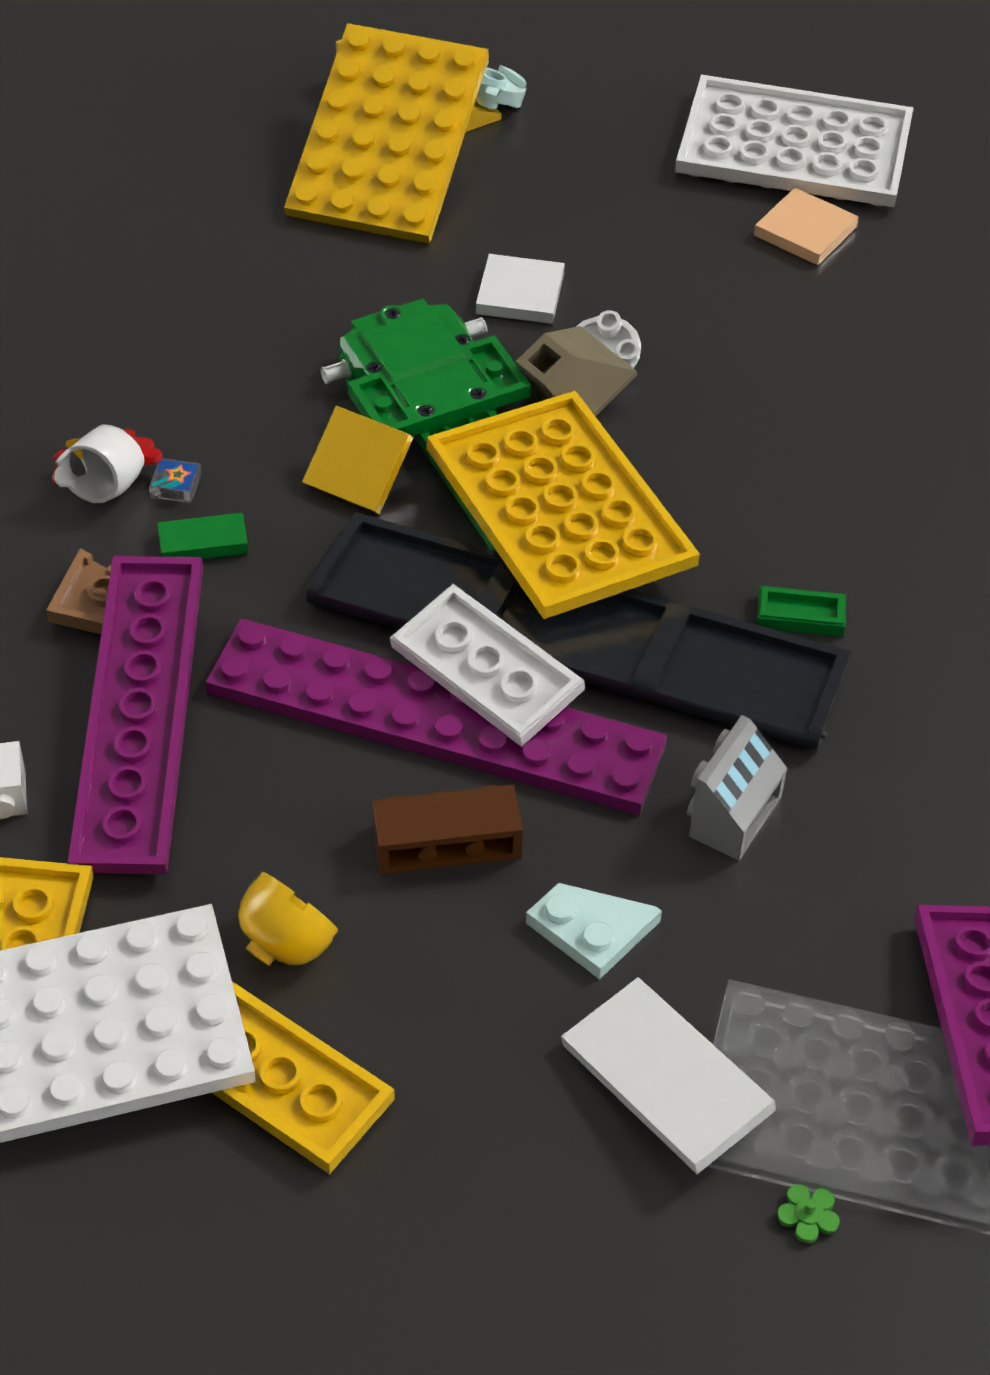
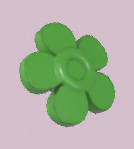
M796 1184L788 1189L786 1196L788 1203L782 1204L777 1213L781 1225L788 1228L797 1225L795 1236L799 1241L805 1243L815 1242L819 1231L827 1235L836 1232L840 1219L835 1212L830 1211L835 1202V1198L830 1191L819 1188L814 1191L812 1198H810L808 1188L802 1184Z

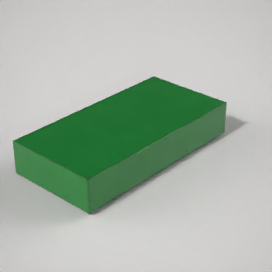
M243 513L157 522L162 557H202V559L249 554Z
M759 586L756 624L780 631L844 637L846 627V594Z

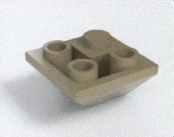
M581 326L544 333L516 360L518 368L531 384V390L543 400L576 390L595 417L638 375L634 368Z

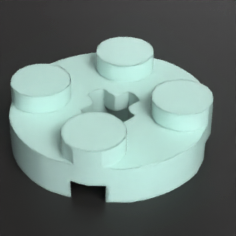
M500 65L498 71L486 66L477 94V102L490 109H496L498 104L519 108L525 96L527 83L518 73L505 66Z

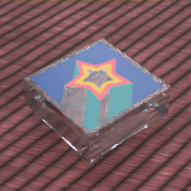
M162 458L161 462L157 464L149 486L150 498L192 503L202 475L201 463Z

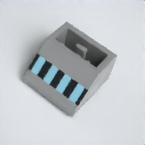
M741 715L731 731L724 729L721 732L714 746V755L709 763L703 760L698 765L691 781V786L696 788L687 809V815L692 817L689 837L738 861L781 799L787 767L751 719Z

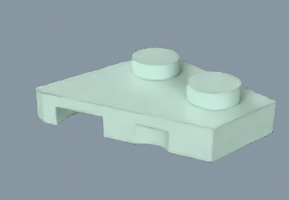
M558 883L526 912V924L600 980L660 923L662 910L656 906Z

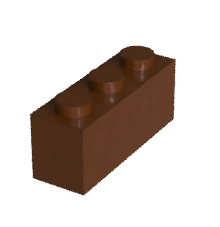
M514 784L504 786L487 785L477 789L459 791L442 790L432 794L405 797L391 796L386 799L372 800L373 833L380 875L522 858L523 826Z

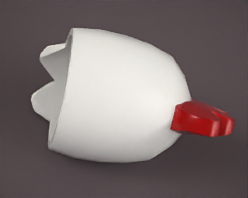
M100 425L82 438L66 441L65 444L68 449L60 450L53 457V461L57 465L53 470L52 480L56 486L68 487L83 500L92 503H105L124 493L138 477L143 466L161 462L162 452L154 448L155 445L152 439L136 437L134 430L120 429L112 425ZM72 452L82 461L86 471L85 475L76 476L72 473L70 468Z

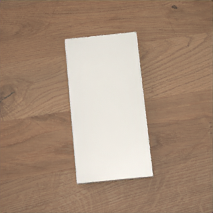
M454 584L390 637L393 649L521 747L585 690L582 678Z
M639 977L561 1036L563 1046L696 1174L700 1173L776 1111L773 1098Z

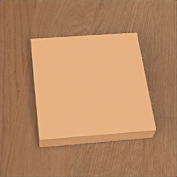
M794 188L755 225L754 236L819 265L857 227L859 216Z

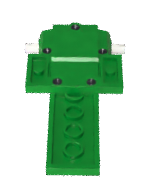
M422 298L400 306L387 305L380 312L351 320V331L340 337V362L321 367L320 369L323 381H325V384H329L330 382L345 378L348 385V395L362 416L414 436L489 549L496 551L426 449L427 436L498 415L494 409L531 397V384L495 335L477 341L472 340L471 337L487 333V325L482 317L464 323L463 319L457 316L448 304L428 305L425 299Z

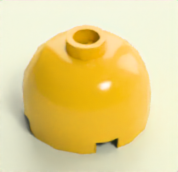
M262 872L248 887L240 902L238 912L240 928L248 939L251 940L245 949L267 966H270L274 959L288 966L304 965L316 959L331 944L333 937L338 932V928L310 903L306 905L294 895L295 892L269 874Z

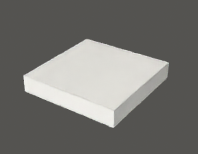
M489 254L476 302V314L553 324L564 277L565 263Z

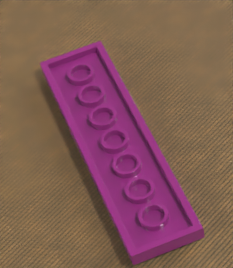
M113 556L68 864L92 866L93 873L167 874L203 576L202 557Z

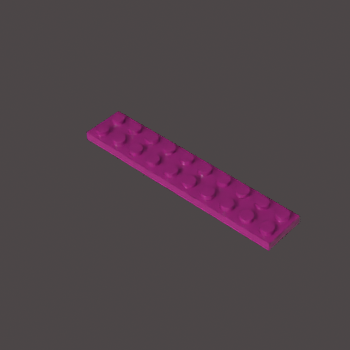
M242 618L239 620L206 681L207 694L636 815H640L667 741L666 734L565 707L521 747L417 666Z

